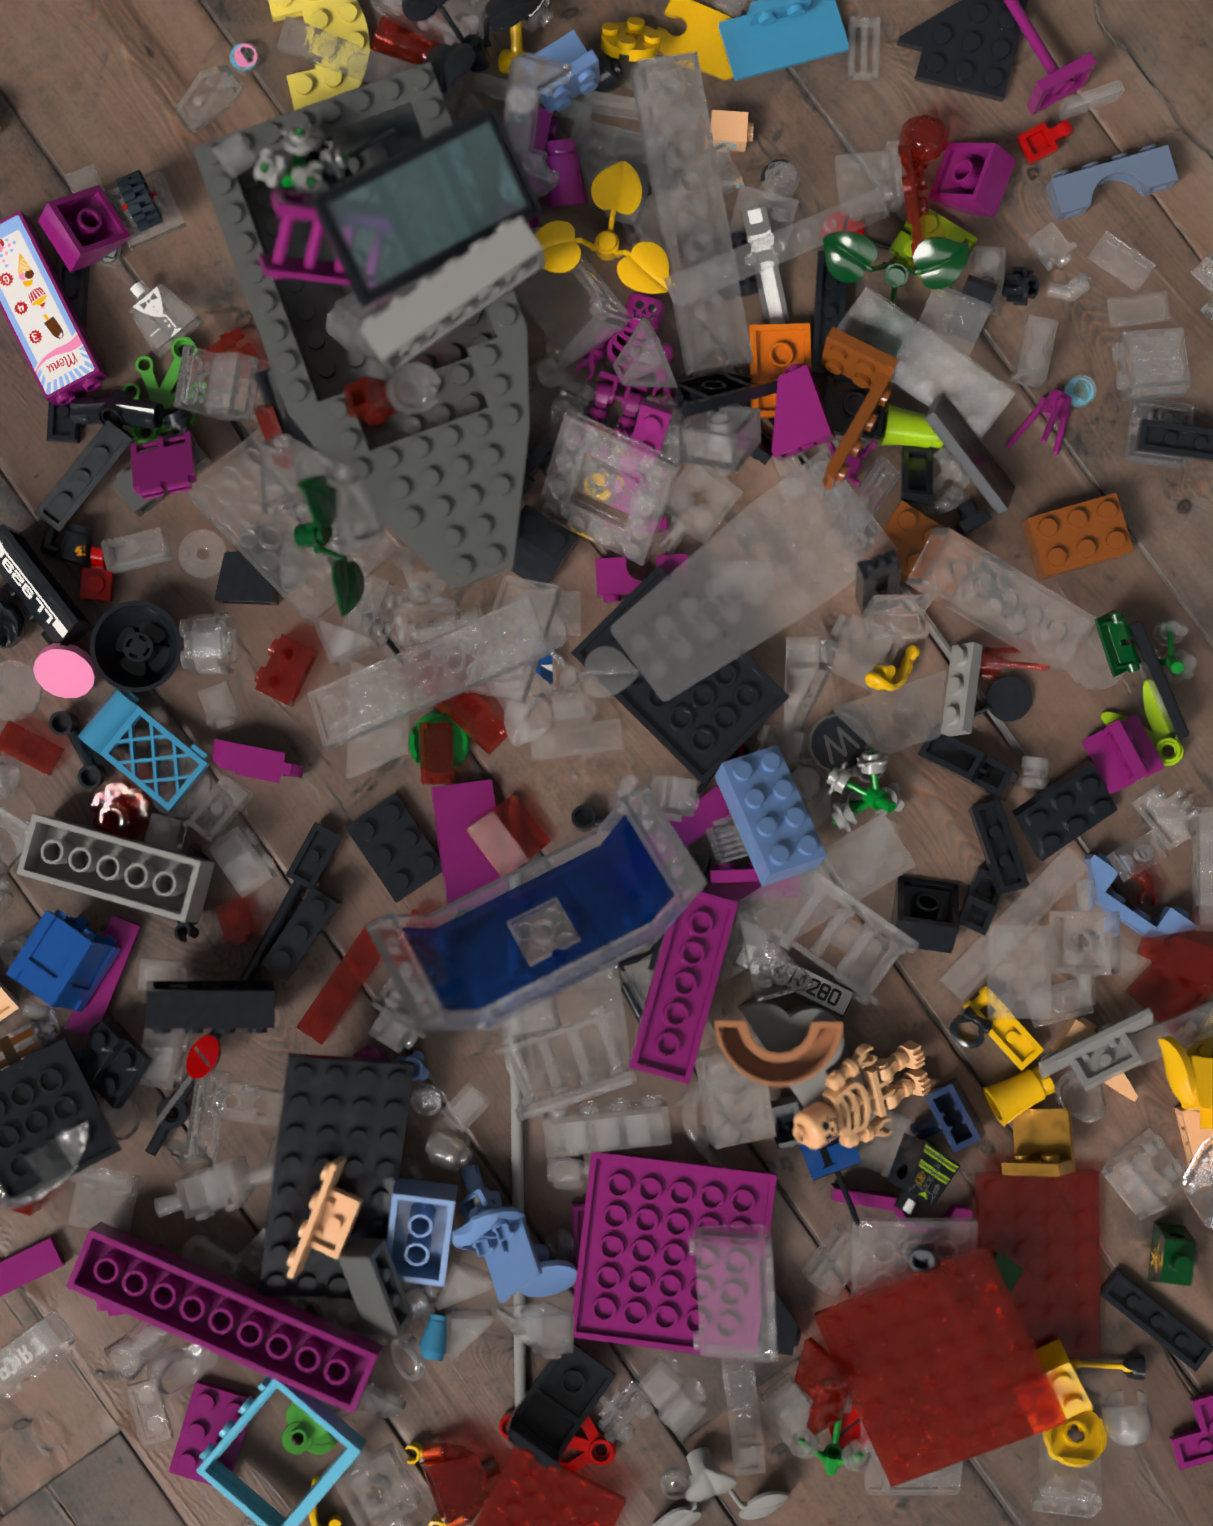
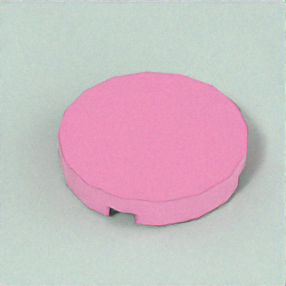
M53 643L44 647L37 655L33 669L36 680L42 688L62 698H78L87 694L93 687L97 675L90 655L78 646L71 644L69 646H60L61 643Z

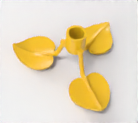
M619 161L602 170L593 180L591 197L595 205L602 210H611L608 230L600 232L596 237L595 243H591L581 237L575 238L574 227L565 221L550 222L541 227L534 235L544 252L546 266L542 269L548 272L566 273L574 269L581 258V250L578 244H582L590 248L591 251H596L597 256L604 261H610L625 255L626 257L620 260L617 265V273L620 280L627 287L647 294H661L669 291V261L665 251L659 245L653 242H640L632 248L631 253L626 249L619 250V237L614 233L616 212L623 215H631L638 209L642 199L640 178L635 169L626 161Z

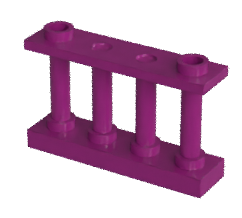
M273 189L271 202L276 215L281 217L273 255L259 253L258 260L264 275L274 279H284L286 277L350 285L337 257L335 263L318 261L324 230L310 205L309 198L315 194ZM343 198L329 203V207L338 225L344 226L343 235L351 251L358 229L367 228L375 230L366 266H359L369 288L385 280L386 277L382 268H379L387 234L394 231L381 204ZM298 219L313 222L304 259L286 256L294 221Z

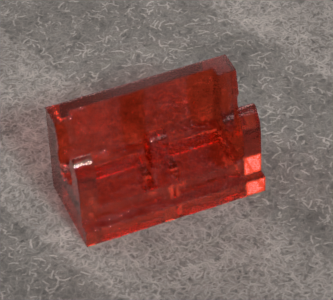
M419 722L421 784L424 786L455 784L452 723Z

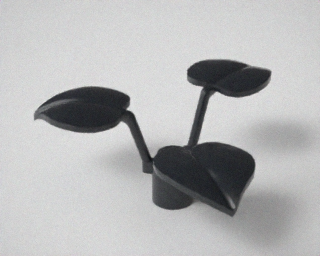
M403 0L402 11L412 21H423L432 17L438 10L459 39L460 44L454 42L452 46L440 44L434 47L428 53L424 62H430L440 91L446 94L451 85L469 69L472 72L479 73L485 71L491 65L492 59L487 50L492 45L489 39L490 25L494 31L507 30L527 17L541 2L540 0H490L485 6V12L488 17L484 20V39L476 34H470L466 37L462 35L447 10L442 6L448 0Z

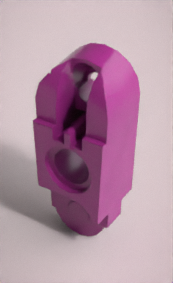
M214 739L212 749L213 761L218 767L235 771V775L280 783L281 774L288 777H303L305 766L284 762L286 753Z

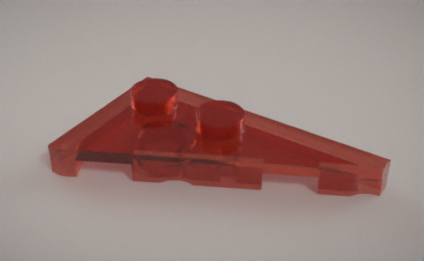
M908 143L898 146V154L906 172V175L902 176L907 221L912 226L911 251L913 257L918 244L925 240L924 216L929 215L927 198L923 197V190H927L925 171H919L911 145Z

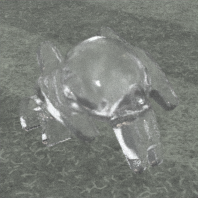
M946 447L939 449L933 455L936 459V465L941 469V473L937 474L935 479L933 478V493H936L942 485L944 486L947 480H952L954 484L961 485L964 489L972 481L953 455L948 453L949 450ZM908 502L907 504L919 510L925 503Z

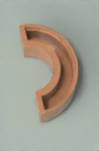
M715 1021V1031L723 1054L741 1074L761 1084L788 1086L810 1079L830 1062L841 1040L843 1022H810L808 1034L803 1042L793 1050L781 1053L767 1051L759 1046L749 1033L747 1021Z

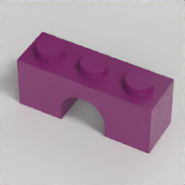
M687 554L657 555L656 567L659 565L688 594ZM626 557L595 558L597 598H603L604 603L622 602V597H627L643 581L636 580L630 576L626 567Z

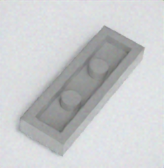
M970 642L952 646L941 734L950 737L972 733L983 647L981 644Z

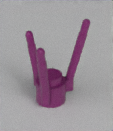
M1051 390L1047 398L1041 397L1036 408L1007 442L1006 448L1010 449L1039 413L1044 410L1043 415L1049 421L1043 432L1041 443L1047 442L1055 422L1060 421L1053 454L1055 456L1058 455L1067 420L1071 414L1069 409L1073 401L1071 396L1059 390Z
M873 440L856 458L850 456L846 463L850 468L845 477L849 484L861 485V481L855 476L862 468V460L874 449L877 441ZM828 442L827 446L833 457L837 449L833 442Z

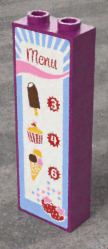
M21 211L1 220L0 308L45 399L55 406L67 405L71 403L72 399L76 398V394L99 388L102 385V381L108 379L109 376L31 220Z

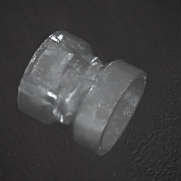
M1021 756V767L1024 774L1019 778L1018 787L1044 790L1050 786V780L1047 778L1048 771L1052 769V759Z

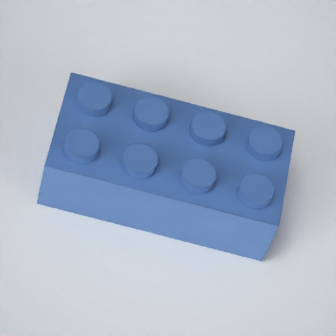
M775 745L721 763L714 777L761 886L763 887L818 868L827 854L779 746Z

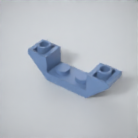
M1098 853L1097 856L1087 854L1084 858L1092 902L1139 935L1151 938L1190 931L1196 926V924L1189 920L1191 915L1176 905L1173 908L1163 906L1152 923H1150L1151 917L1138 908L1132 911L1124 905L1126 900L1119 894L1111 890L1109 893H1106L1119 873L1118 870L1112 867L1114 862L1102 853Z

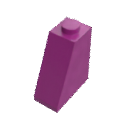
M792 365L784 370L785 374L778 376L772 453L779 461L836 439L813 371L808 365Z

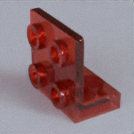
M809 1337L805 1340L794 1381L814 1400L809 1409L810 1415L806 1428L815 1436L842 1419L854 1376L846 1367L842 1366L830 1355L823 1346L812 1337Z

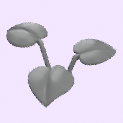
M702 1447L691 1451L686 1456L692 1475L689 1476L691 1486L686 1491L685 1497L691 1503L688 1507L682 1506L671 1510L652 1526H691L702 1516L701 1510L696 1509L698 1506L697 1501H703L726 1492L731 1495L738 1507L743 1509L739 1512L741 1519H760L778 1510L789 1498L790 1492L770 1491L752 1498L749 1502L742 1501L733 1489L737 1485L736 1478L721 1472L720 1467L715 1466L710 1449Z

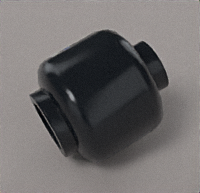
M603 51L595 53L599 61L601 81L598 83V87L591 92L594 96H600L617 89L621 83L620 78L624 77L619 59L612 58Z

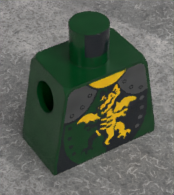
M1154 1222L1147 1281L1184 1286L1192 1285L1196 1241L1185 1226Z

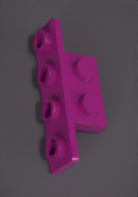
M752 862L746 863L747 869H734V863L716 864V870L708 871L703 890L705 893L729 900L797 898L802 896L801 874L762 887Z

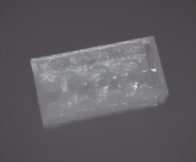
M659 1094L642 1096V1101L629 1102V1098H617L611 1100V1105L599 1106L598 1101L580 1103V1108L568 1109L567 1104L550 1106V1110L544 1112L543 1116L546 1157L672 1144L666 1099H660Z

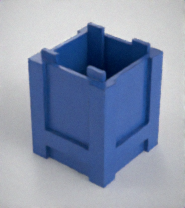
M57 909L55 913L46 910L6 974L40 997L49 1006L82 1012L121 949L115 945L117 940L109 934L102 937L89 928L88 924L90 921L84 916L79 915L78 918L68 917L60 909Z

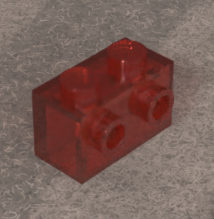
M283 634L280 639L275 638L268 650V655L271 657L266 667L261 666L255 676L254 682L257 683L255 690L293 707L319 652Z

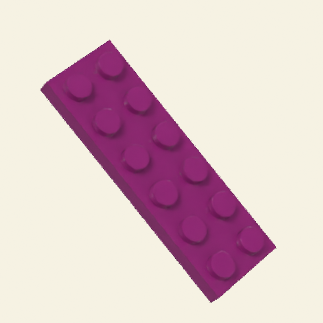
M681 885L677 886L629 1059V1068L690 1084L738 902Z

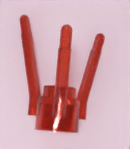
M1039 645L1001 648L985 647V651L982 650L979 674L982 675L981 680L994 682L1001 678L994 674H1000L1002 667L1048 671L1050 666L1003 660V656L998 655L1037 651L1040 648Z

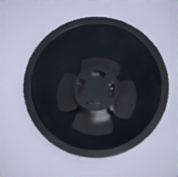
M127 601L110 608L98 620L91 635L90 654L97 672L107 683L123 691L145 692L161 686L175 673L182 657V637L176 622L164 609L146 601Z

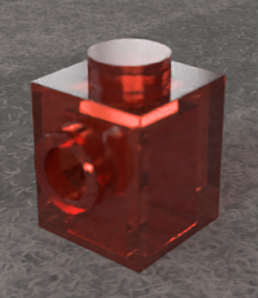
M365 376L343 387L348 417L367 421V424L377 425L385 422L387 417L397 413L391 382Z

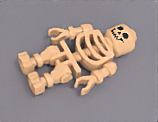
M908 1040L898 1046L897 1051L891 1054L889 1058L877 1059L878 1057L867 1054L870 1050H873V1046L861 1044L855 1050L852 1059H846L842 1062V1067L838 1071L834 1070L826 1077L825 1084L828 1089L822 1094L824 1103L815 1102L795 1115L793 1134L796 1140L809 1148L818 1149L840 1135V1144L847 1148L857 1146L860 1141L869 1142L873 1140L874 1136H889L893 1131L883 1127L885 1122H891L892 1120L885 1116L887 1115L886 1110L896 1108L904 1097H908L911 1094L924 1096L931 1091L929 1088L931 1087L929 1083L930 1078L927 1077V1072L920 1069L921 1066L925 1065L924 1051L921 1050V1045ZM905 1067L911 1068V1070L903 1074V1078L898 1080L896 1084H891L893 1076L898 1070L900 1071ZM860 1072L864 1087L860 1083L848 1078H854ZM871 1113L877 1115V1116L874 1117V1118L872 1119V1121L869 1123Z

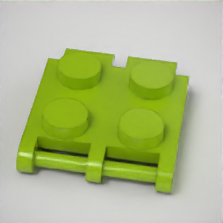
M928 207L925 212L914 208L903 226L911 235L900 231L889 251L897 257L905 258L909 265H913L915 269H918L914 265L913 255L918 244L923 240L931 237H945L960 243L964 241L969 245L970 249L971 246L976 245L978 239ZM950 285L940 290L947 292Z

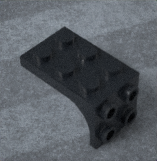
M565 1337L509 1416L506 1433L509 1435L508 1440L518 1449L523 1450L527 1448L535 1454L533 1458L544 1468L549 1469L551 1466L557 1470L572 1438L612 1383L616 1373L572 1340Z

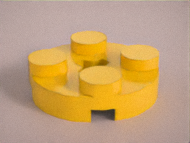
M630 17L627 19V22H606L602 24L600 48L608 56L619 59V54L629 55V61L641 62L653 59L658 55L661 33L646 26L644 19Z
M1093 1408L1043 1430L1044 1443L1051 1458L1058 1460L1066 1466L1084 1467L1094 1462L1102 1454L1107 1444V1429L1102 1418L1099 1419L1097 1414L1093 1412ZM1072 1426H1075L1077 1432L1082 1433L1083 1436L1077 1442L1072 1441L1071 1437H1068L1067 1431H1070Z

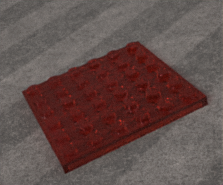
M988 1245L933 1266L929 1271L912 1274L819 1310L814 1314L817 1325L891 1487L1067 1423L1066 1415Z

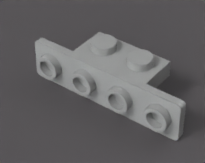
M1150 1008L1143 1011L1141 1009L1134 1010L1125 1017V1020L1115 1025L1113 1023L1106 1024L1097 1031V1034L1087 1039L1085 1037L1078 1038L1069 1045V1048L1059 1053L1058 1051L1048 1053L1038 1064L1041 1077L1045 1078L1071 1066L1085 1091L1141 1064L1142 1059L1128 1036L1153 1024L1152 1010Z

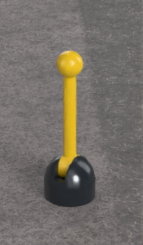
M1129 1355L1122 1363L1080 1361L1076 1357L1070 1359L1075 1370H1078L1080 1367L1121 1369L1130 1379L1145 1380L1146 1363L1144 1355Z

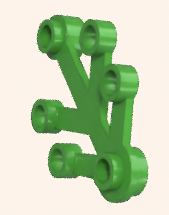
M182 336L173 341L171 352L174 360L160 388L154 374L156 368L154 361L148 356H140L136 360L135 367L142 375L151 402L163 404L164 410L194 399L197 401L208 399L210 390L201 381L194 382L189 388L172 393L186 363L192 362L198 353L196 344L190 338ZM190 347V354L182 356V348ZM144 361H149L150 368L145 371L141 370V364ZM128 383L123 387L122 391L127 393L131 388H136L137 394L133 399L141 400L142 390L138 385ZM200 386L204 387V394L202 396H196V388ZM187 409V411H191L193 414L190 425L186 427L189 429L195 426L197 417L192 410ZM162 425L159 430L151 429V435L143 438L141 433L145 428L131 426L130 434L134 436V442L142 444L156 441L157 437L161 436L162 433L173 429H165L164 425Z

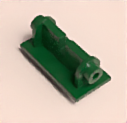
M1112 610L1094 619L1112 676L1116 677L1126 671L1131 673L1140 670L1139 664L1141 659H1139L1135 644H1127L1126 639L1132 637L1127 616L1123 615L1122 611Z

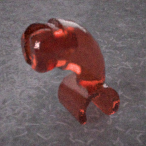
M1135 863L1134 865H1124L1123 878L1125 880H1134L1143 888L1137 895V903L1142 906L1144 904L1143 897L1148 893L1152 897V906H1155L1158 903L1159 897L1154 891V882L1147 869Z

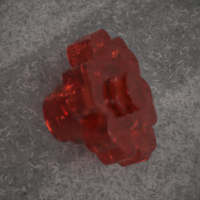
M127 780L113 781L105 787V790H100L94 795L93 802L90 805L91 811L96 815L93 819V825L98 830L135 840L139 834H143L150 829L154 814L148 807L151 805L152 800L140 787L132 789L130 782Z

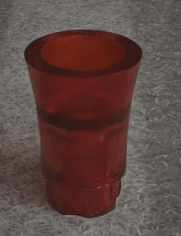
M385 12L377 26L371 45V53L390 57L417 67L425 64V58L428 53L442 43L431 39L430 35L400 22Z

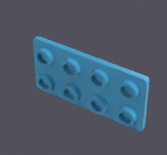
M758 0L750 3L747 15L721 21L718 24L720 36L735 81L839 54L849 49V43L836 0Z

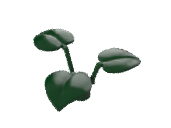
M839 231L829 233L823 238L826 265L831 275L837 280L853 283L861 280L866 270L869 272L885 271L884 279L892 287L888 312L883 310L872 311L865 322L864 336L867 344L893 357H897L905 352L912 345L916 334L915 323L908 314L904 312L894 313L898 287L903 286L907 282L909 273L913 275L921 274L924 286L929 289L948 287L962 273L969 254V245L966 243L956 242L945 237H931L919 243L914 251L913 262L918 269H915L913 265H909L908 261L903 257H893L888 262L871 266L878 256V249L875 243L867 236L855 232Z
M311 476L299 481L297 485L304 495L313 522L298 524L294 530V540L299 548L314 547V553H323L339 559L333 562L331 578L340 615L346 616L363 596L365 584L363 573L357 562H348L346 555L326 549L323 546L331 541V530L351 525L354 526L355 534L358 538H369L376 532L379 519L349 492L347 511L351 519L334 523L335 518L338 517L336 510L341 504V494L338 485L329 476Z

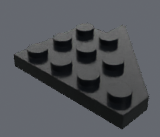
M960 0L901 35L897 46L921 52L914 81L1002 102L1021 29L1003 0ZM1018 0L1025 11L1028 0Z

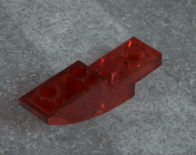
M421 650L400 671L443 715L446 713L488 755L512 733L490 711L492 708L479 695Z

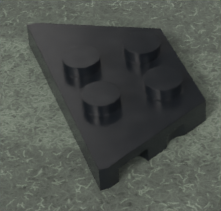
M716 370L670 382V395L682 416L686 418L705 412L716 413L720 411V408L727 406H742L745 401L777 393L778 380L770 379L756 384L753 383L754 376Z

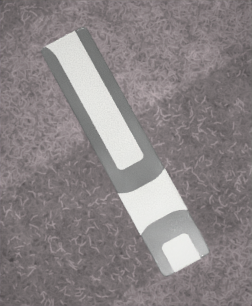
M766 207L745 211L742 215L765 324H790Z

